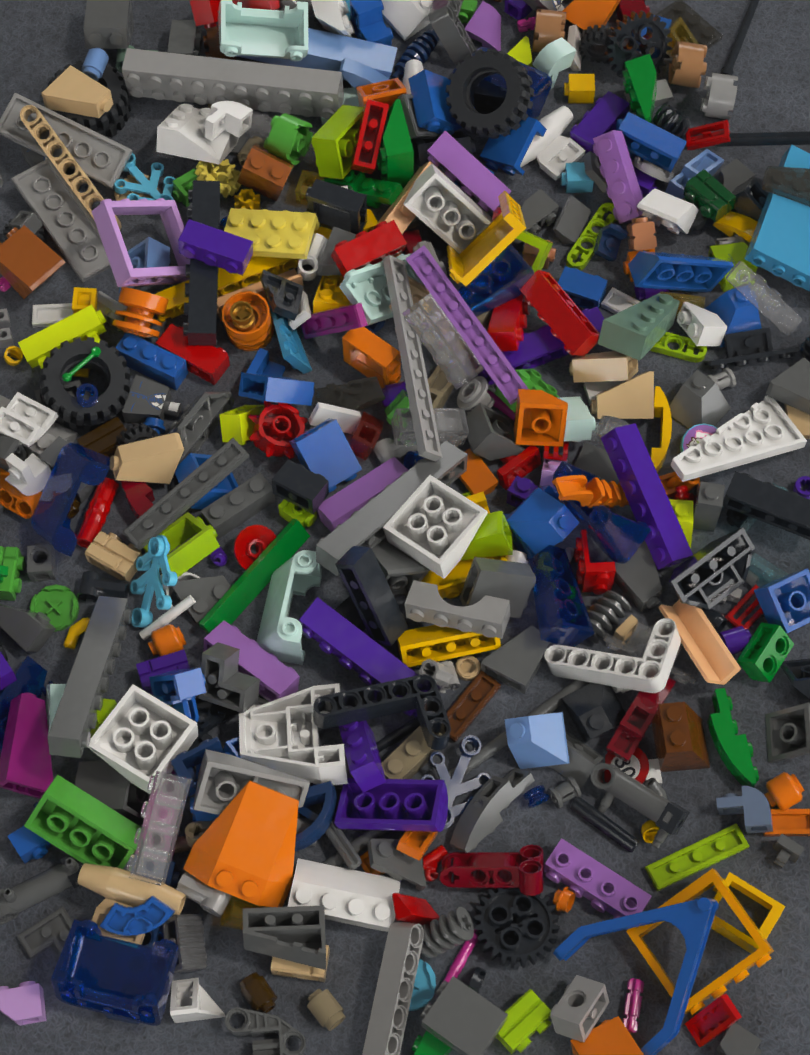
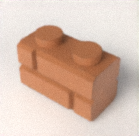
M648 217L631 219L632 223L626 226L629 232L628 236H630L628 239L629 249L632 251L655 249L657 247L656 236L653 235L656 233L655 223L648 221Z

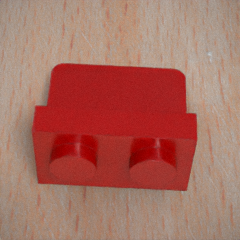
M581 529L580 537H576V548H574V562L578 563V570H576L577 585L581 584L582 592H593L594 594L602 595L605 591L612 590L616 572L615 562L590 563L586 529Z

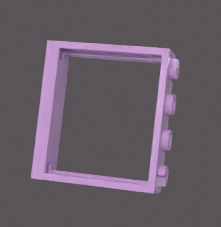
M143 198L130 201V199L112 201V199H105L91 211L118 287L180 284L190 280V278H186V264H190V259H186L185 256L179 254L178 239L184 229V225L175 200H165L164 198L147 200ZM160 214L178 266L133 268L115 215Z

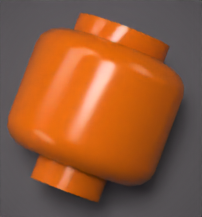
M167 624L152 631V641L148 642L153 656L159 655V657L183 650V646L187 645L179 626L175 628L172 624Z
M783 772L766 783L768 792L764 795L772 808L777 805L779 809L785 811L802 800L804 789L794 774L789 775Z

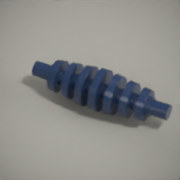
M434 29L426 30L406 48L395 65L396 72L391 77L392 79L399 78L401 80L404 76L407 61L416 59L421 61L422 64L427 61L439 42V37Z

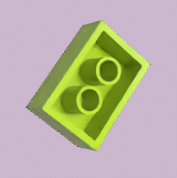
M342 105L312 137V146L315 151L316 166L318 167L320 177L344 179L352 170L350 168L364 107Z

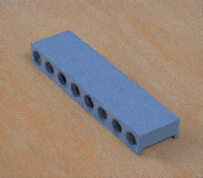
M308 28V53L301 61H291L290 59L237 56L275 65L338 72L340 71L342 60L348 58L367 65L390 79L397 47Z

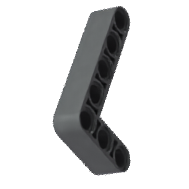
M434 0L428 15L429 21L455 65L458 62L462 64L465 61L464 57L471 54L475 56L476 51L472 40L458 18L464 0Z

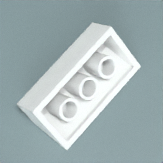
M381 0L384 6L382 17L404 41L430 24L428 15L434 0Z
M432 163L416 179L404 202V205L459 254L492 222L491 216Z
M298 858L288 907L324 905L325 919L388 932L390 925L395 920L392 894L399 893L401 881L390 877Z

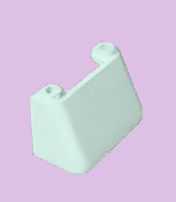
M220 0L218 8L220 51L226 56L290 59L291 61H301L307 56L308 2L297 1V6L294 9L289 10V6H285L284 11L242 8V2H237V5H235L232 0Z
M302 550L297 552L276 569L271 577L257 643L262 649L274 654L282 662L303 665L305 651L302 650L301 644L302 625L297 619L288 616L293 594L306 596L307 590L311 587H320L322 570L321 565L316 562V551Z

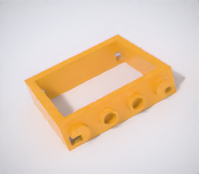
M713 868L658 908L694 900L715 885L759 946V949L689 998L685 1014L690 1012L694 1015L705 1007L704 1001L711 996L715 1000L727 991L726 985L733 980L736 984L750 975L747 970L754 965L760 968L772 959L770 954L774 952L727 884ZM664 921L628 929L626 931L672 998L675 985L642 938Z

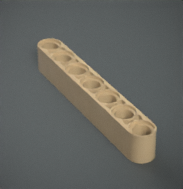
M33 105L24 106L20 111L21 121L93 218L91 212L93 203L96 201L101 202L105 199L42 113ZM32 113H36V119L32 122H28V116ZM44 131H49L50 134L47 139H40ZM61 148L62 154L59 157H53L54 151ZM75 166V172L71 175H66L68 167ZM82 184H88V190L84 193H80V186ZM115 215L117 224L119 226V229L121 230V222L119 218Z

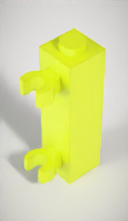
M90 305L23 339L18 344L29 365L32 368L40 365L41 369H43V362L46 357H50V351L54 347L60 349V343L66 340L72 343L73 338L81 337V341H86L87 337H92L94 342L99 343L101 339L98 335L107 331L104 323L107 321L101 310L96 311L93 305Z

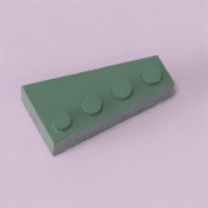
M658 293L604 319L598 344L640 361L674 325L680 301L674 299L671 295Z

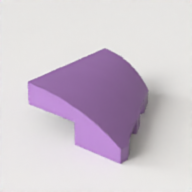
M482 1L466 25L465 30L470 38L482 42L483 48L495 49L499 52L501 51V15L490 4Z

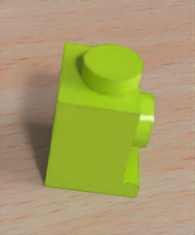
M285 499L278 505L279 515L288 522L293 518L297 519L304 528L312 526L317 519V511L314 514L304 509L297 511L300 507Z

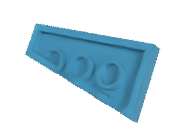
M268 301L283 359L289 362L293 369H298L303 374L312 371L297 330H293L288 325V318L273 313Z

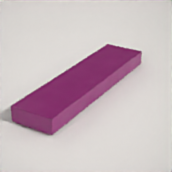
M362 303L313 313L311 318L301 324L305 339L361 328L368 324Z

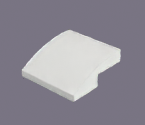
M17 392L6 408L3 406L0 408V433L15 438L21 444L30 447L46 433L58 418V414L54 410Z

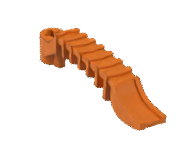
M676 472L659 476L668 498L676 495V487L686 485L689 492L700 481L698 477L682 482ZM584 475L563 476L552 481L558 491L559 500H576L580 502L581 507L588 506V508H592L593 506H598L602 508L603 506H609V508L617 505L620 507L629 505L620 482L618 484L615 481L607 483L605 480L600 481L598 477H594L588 482Z

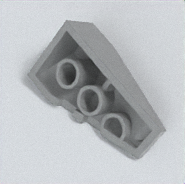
M205 749L198 773L193 809L220 815L249 780L299 800L298 808L304 805L310 781L230 754Z

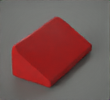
M399 893L392 894L396 920L420 925H430L433 919L439 921V915L426 899Z

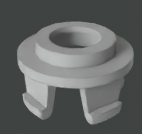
M475 377L461 387L457 397V405L462 410H467L468 414L479 403L491 408L495 401L487 393V390L495 392L496 389L489 385L484 377Z

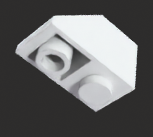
M683 302L677 316V322L696 346H720L727 330V325L717 314L689 302Z

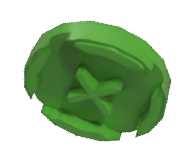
M46 586L41 589V592L34 595L30 603V611L41 612L50 618L49 623L56 628L54 632L63 631L77 619L80 610L79 601L76 595L66 586Z

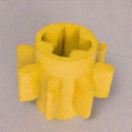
M241 189L239 195H234V206L236 209L261 210L260 194L255 195L253 189Z

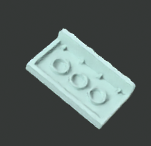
M412 253L397 256L396 258L405 262L408 276L423 285L406 260ZM383 260L374 265L368 264L361 269L348 271L339 286L351 304L362 303L368 325L393 317L392 310L389 308L391 301Z

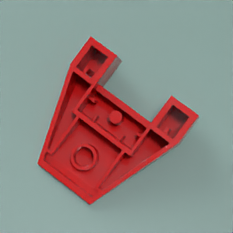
M190 0L196 26L204 25L205 29L217 26L220 0ZM232 0L235 5H237V2H242V8L266 10L280 8V0Z

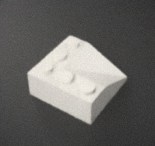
M181 104L157 127L156 152L219 165L237 145L239 137L224 130L213 141L205 138L204 123L206 118L211 115V108L199 109L194 108L190 104Z
M429 475L383 526V529L390 544L445 579L460 562L488 512Z
M133 684L91 737L88 748L132 784L154 796L173 771L170 761L175 759L179 753L187 751L198 737L197 722Z

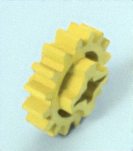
M228 159L222 161L219 165L199 161L196 166L195 174L198 175L197 181H220V194L225 198L228 195L233 196L235 192L237 193L242 185L237 182L240 171L234 170L235 164L231 165Z

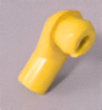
M82 618L70 626L63 644L64 647L75 649L79 636L86 632L90 618Z

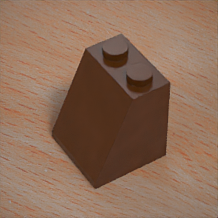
M685 702L659 704L652 722V729L660 771L670 772L710 768L702 719Z

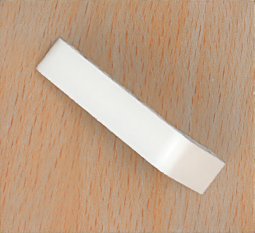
M663 618L654 625L643 658L565 645L550 646L545 651L544 657L551 673L557 677L648 693H658L666 686L681 638L675 622L672 619Z

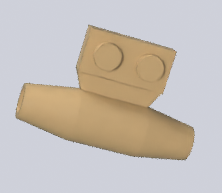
M84 863L78 876L79 885L105 897L96 907L87 933L139 950L145 933L124 936L111 933L100 927V924L114 903L125 907H137L144 904L151 896H155L175 910L173 915H179L183 910L186 900V894L159 880L118 867Z

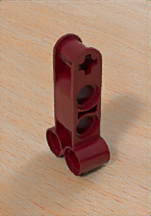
M538 845L523 846L520 852H452L444 855L442 858L443 870L440 872V881L447 887L520 888V892L528 896H535L543 891L544 858L543 849ZM454 858V860H453V866H450V865H451V859ZM452 873H454V881H453V882H451Z

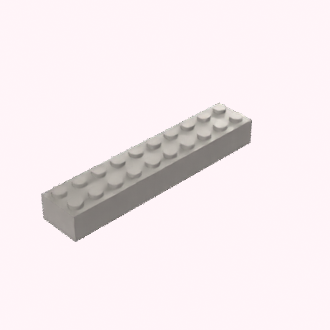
M127 48L122 66L128 95L136 98L147 97L156 100H173L180 103L191 102L199 105L214 104L220 101H234L262 112L270 111L282 114L303 115L305 117H323L325 119H330L343 105L344 101L342 72L131 48Z

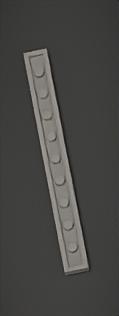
M388 255L383 259L384 272L391 301V310L398 339V348L405 377L419 456L436 462L442 458V452L406 264L404 261Z

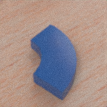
M151 896L144 904L137 907H125L114 903L100 924V927L118 935H140L163 925L175 913V910L155 896Z

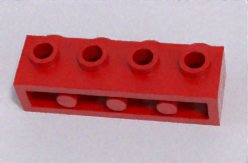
M537 270L520 289L525 295L524 300L538 311L537 316L543 322L548 323L551 327V333L556 338L561 339L565 344L564 349L569 354L585 357L598 343L600 333L549 272Z

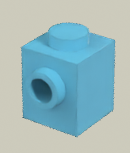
M584 162L566 163L565 172H561V185L566 187V193L592 192L594 181L585 173Z

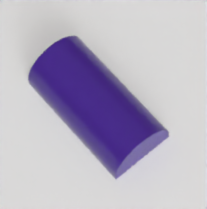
M347 778L348 784H343L334 821L338 829L442 832L445 827L448 814V794L444 780L386 779L385 783L364 793L354 778Z

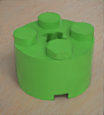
M287 113L281 116L275 115L271 121L272 129L264 142V149L290 164H299L301 161L298 158L301 155L305 157L312 142L313 133L309 131V127L313 128L312 124Z

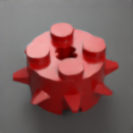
M264 401V410L260 416L249 415L248 417L255 423L249 440L253 441L257 448L266 453L267 457H283L286 455L291 459L294 457V450L289 441L304 433L305 424L308 422V419L300 417V412L289 403L273 405L269 401Z

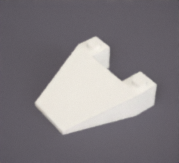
M339 683L312 686L246 710L244 713H239L240 757L308 780L314 784L332 781L333 785L348 784L344 744L319 746L318 727L313 722V704L315 700L324 695L340 692ZM321 711L323 714L329 713L328 711Z

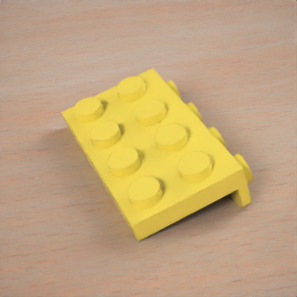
M231 208L224 231L253 241L252 256L307 259L314 230H318L320 224L316 213Z

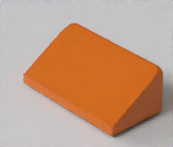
M471 449L466 450L465 452L468 454L467 471L459 479L472 495L483 491L485 495L492 493L498 484L497 478L480 457L476 456Z

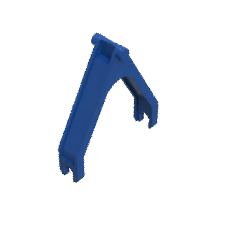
M702 897L696 900L581 926L559 945L553 954L559 961L563 959L566 961L591 937L661 921H667L676 926L685 938L686 953L664 1026L640 1049L644 1055H657L680 1031L719 903L715 899Z

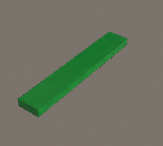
M293 518L199 622V625L207 634L223 621L231 625L271 581L273 572L288 561L306 542L310 535L299 520Z

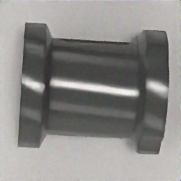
M568 776L565 782L555 788L549 787L547 789L549 797L558 809L563 807V803L573 797L581 796L580 788L571 776Z

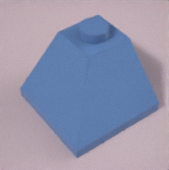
M150 237L127 251L133 268L169 267L170 247Z
M563 712L504 719L507 743L520 769L570 763Z

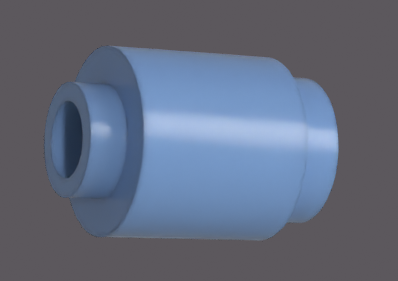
M101 48L89 49L81 68L82 73L98 81L102 77L109 60L106 52Z

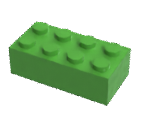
M58 774L24 825L27 829L83 864H96L121 869L129 861L145 835L142 827Z

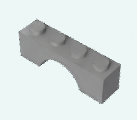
M413 580L405 601L406 618L416 622L432 623L439 627L455 628L462 632L478 633L489 638H503L511 615L510 600L485 595L473 605L454 606L441 598L437 585Z

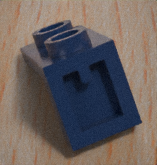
M218 737L204 740L198 747L190 751L181 752L175 759L170 761L187 796L196 793L194 782L198 781L192 768L202 763L205 749L223 752Z

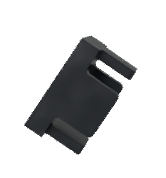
M487 76L476 87L473 102L475 109L479 113H491L497 110L504 102L507 91L501 90L502 76Z

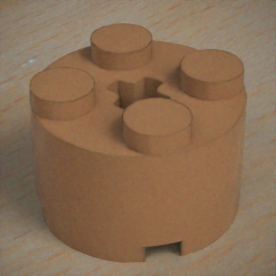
M537 9L532 52L540 53L549 43L561 37L564 39L566 12Z
M676 41L671 56H673L672 64L669 63L668 82L673 85L699 88L701 75H705L707 62H703L707 53V45Z

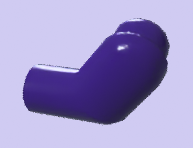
M221 546L208 555L214 565L222 567L227 563V555Z

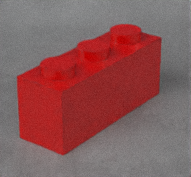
M367 99L362 113L350 169L368 174L374 172L389 104Z
M394 220L388 223L383 221L377 224L374 230L370 232L362 231L354 237L355 239L349 242L343 240L336 244L331 256L344 278V275L352 269L358 270L368 264L380 263L386 256H394L404 251L407 242Z
M523 293L497 295L487 332L501 352L518 351L520 341L524 340L523 329L527 328V315H530V305L524 300L525 295Z
M172 323L155 343L156 346L185 359L189 372L213 385L218 382L230 366L229 355L223 348L188 345V336H183V327H177Z

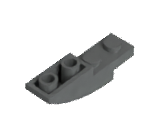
M514 768L504 778L493 775L475 794L464 810L452 835L451 847L468 853L475 849L478 843L488 834L494 832L496 827L503 822L499 812L506 809L518 795L524 793L527 787L535 781L532 774Z

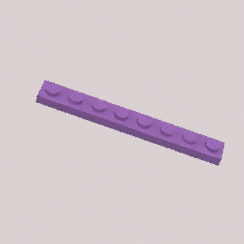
M423 245L406 258L407 262L510 405L517 401L518 389H528V387L425 245Z

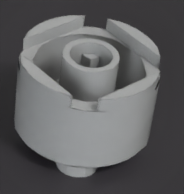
M711 73L710 77H705L704 89L707 90L706 98H702L700 104V111L704 112V116L726 120L731 119L728 111H733L737 86H734L733 82L734 80L738 81V76Z

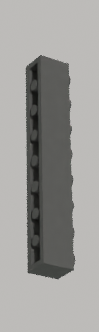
M445 440L440 445L441 459L436 462L427 458L418 460L410 470L403 472L395 482L387 485L380 494L371 498L359 511H355L344 523L337 525L333 532L321 538L316 544V562L339 577L340 573L335 564L352 546L371 547L373 549L386 538L383 526L425 479L431 475L449 486L467 471L468 454Z
M98 596L48 733L50 755L81 758L84 748L89 747L90 731L95 729L97 723V710L101 711L103 706V692L107 693L109 675H113L115 670V657L119 658L121 640H125L127 633L126 625L130 624L132 620V609L128 608V599Z

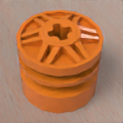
M121 287L118 302L127 306V310L115 311L116 315L124 317V321L113 319L112 326L119 328L125 333L139 337L159 338L160 332L150 328L151 325L162 327L163 323L153 317L154 314H165L169 300L141 290Z
M246 291L231 296L225 302L222 309V320L231 344L244 351H257L259 348L266 347L274 335V323L266 299L258 293ZM238 301H246L253 308L256 323L252 330L248 332H241L235 329L230 316L231 306Z

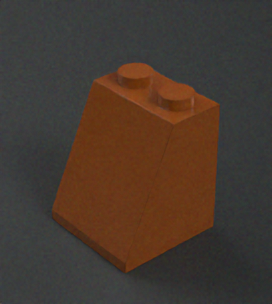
M255 143L245 160L237 182L277 201L294 165L272 155L263 146Z
M24 225L19 230L17 227L13 228L6 234L8 239L3 243L0 242V273L19 295L25 299L66 262Z

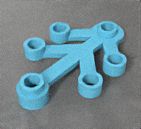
M132 153L123 171L129 172L139 184L118 179L114 183V191L118 194L132 191L148 194L152 197H140L136 193H131L127 196V199H130V201L143 198L147 200L159 198L174 200L171 196L174 190L172 182L175 180L174 177L167 176L164 178L162 194L157 190L159 178L164 173L163 164L155 162L151 165L149 181L136 167V157Z
M164 535L152 537L148 543V552L143 556H139L136 560V569L146 572L130 584L132 594L142 595L144 593L141 608H135L132 611L131 623L134 627L145 628L152 623L153 614L149 610L154 591L156 606L159 610H169L172 605L171 597L164 594L163 585L175 586L178 577L176 572L170 571L167 559L170 544ZM160 568L162 571V581L159 573Z

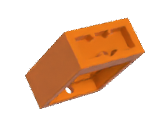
M365 327L351 329L342 337L343 358L346 363L382 388H385V385L400 381L401 356L399 350Z

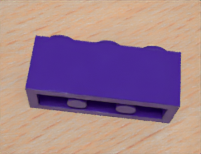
M608 91L604 97L598 98L591 111L588 110L584 114L582 121L578 125L575 124L570 131L571 139L586 150L585 154L589 151L594 153L593 138L616 130L617 120H624L629 112L630 103Z
M189 219L178 239L179 254L186 258H194L209 266H217L229 273H237L243 276L253 255V241Z
M356 721L339 726L350 773L361 791L364 793L385 783L386 778L374 733L367 721Z

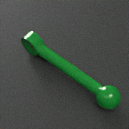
M93 347L91 354L69 373H64L62 379L65 382H69L72 376L93 357L100 356L101 349Z

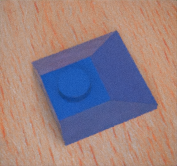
M748 285L726 291L704 308L717 314L727 325L725 334L762 328L758 305ZM724 338L722 340L720 348L725 347Z
M536 488L506 519L509 527L535 557L564 540L580 523L563 503L540 488Z

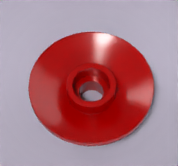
M250 525L239 532L234 543V554L237 562L243 569L247 570L276 538L274 532L263 525ZM252 545L256 547V553L254 554L251 552Z

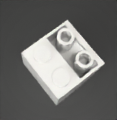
M311 0L315 17L324 29L334 34L352 37L351 34L354 33V28L346 15L349 13L346 1Z
M655 188L637 205V208L642 212L641 216L648 217V221L654 222L655 226L659 227L660 224L666 226L668 231L677 235L680 232L688 234L699 211L694 204Z

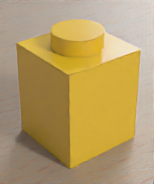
M569 74L568 83H564V96H568V103L594 104V74Z

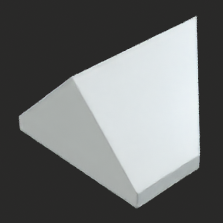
M199 978L172 981L170 1015L174 1023L226 1016L201 987Z

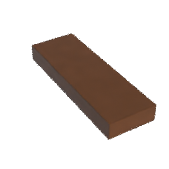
M482 670L447 711L451 725L450 739L455 743L501 688L500 683Z

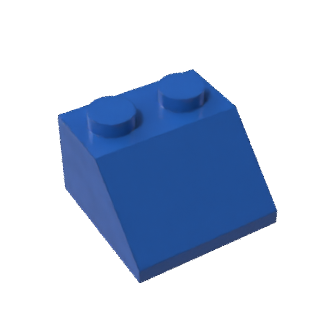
M189 453L175 470L178 483L183 481L212 455ZM232 472L191 506V509H204L238 487Z
M808 568L776 579L754 590L768 624L780 625L787 634L810 623V572Z

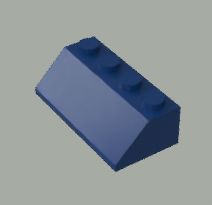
M639 251L628 266L635 287L711 292L734 267L733 262L714 257Z

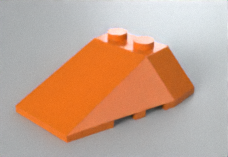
M249 780L223 812L210 824L209 828L195 841L183 869L207 886L252 904L265 907H283L292 886L299 800Z

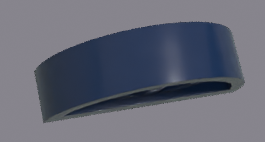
M332 781L309 787L303 807L298 808V814L313 823L306 830L296 835L295 851L302 850L316 842L329 828L337 806V793ZM324 803L319 815L306 808Z

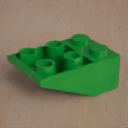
M650 54L626 61L625 71H622L625 93H629L631 98L629 103L632 112H636L638 117L652 123L657 94V72Z

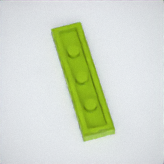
M736 823L645 866V870L658 892L749 848V844Z

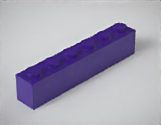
M598 307L582 310V313L600 333L604 317ZM544 325L531 333H524V340L520 341L518 351H502L514 370L533 369L566 356L569 353L564 349L565 344L561 339L556 338L551 333L549 325ZM473 355V368L477 375L484 377L489 385L495 384L477 357Z
M636 423L612 429L601 437V440L657 569L660 570L685 561L693 556V553Z
M318 597L299 619L303 629V636L308 639H315L320 643L319 647L325 653H333L339 658V663L348 670H351V668L360 674L359 678L368 685L418 675ZM415 709L403 712L408 716H417Z

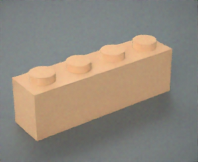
M431 161L422 165L377 224L383 221L388 223L394 220L400 232L404 233L416 217L404 205V202L414 182L431 165Z

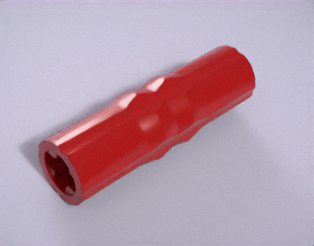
M102 477L99 480L75 539V542L81 547L88 548L106 523V518L110 513L112 502L119 487V484L113 479Z

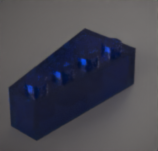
M548 545L529 559V566L536 576L533 592L540 637L543 641L575 647L595 634L565 549Z

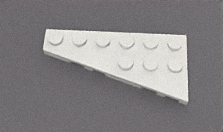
M767 395L759 404L756 402L744 414L740 413L723 424L713 435H707L702 439L701 443L689 447L674 457L671 467L681 481L684 482L804 448L807 440L776 400Z

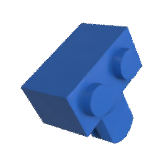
M201 667L172 670L149 677L155 698L167 705H173V709L193 721H199L195 698L196 695L206 693V680Z

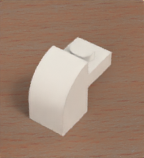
M220 101L212 104L211 115L206 118L204 123L205 138L213 141L224 130L237 137L242 136L251 128L253 109L234 101Z
M13 453L5 459L9 466V475L5 480L26 496L39 493L55 479L49 465L33 453L25 461H22Z

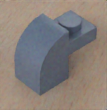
M742 786V796L729 793L722 795L721 798H716L719 815L744 814L747 834L773 832L769 802L765 795L756 788Z

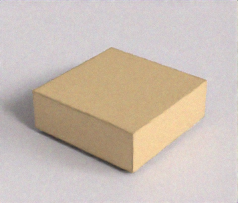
M631 614L615 630L613 640L618 645H622L636 631L638 619Z

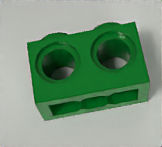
M761 623L737 659V662L751 679L770 683L794 643L780 625Z

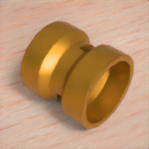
M238 301L231 306L230 316L235 329L241 332L252 330L256 319L251 304L246 301Z

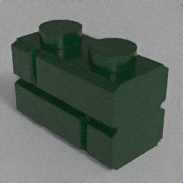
M704 169L685 184L683 195L686 201L695 204L704 217H710L714 222L720 220L734 208L736 196Z

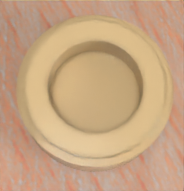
M466 655L457 660L456 673L462 680H474L480 673V662L474 656Z

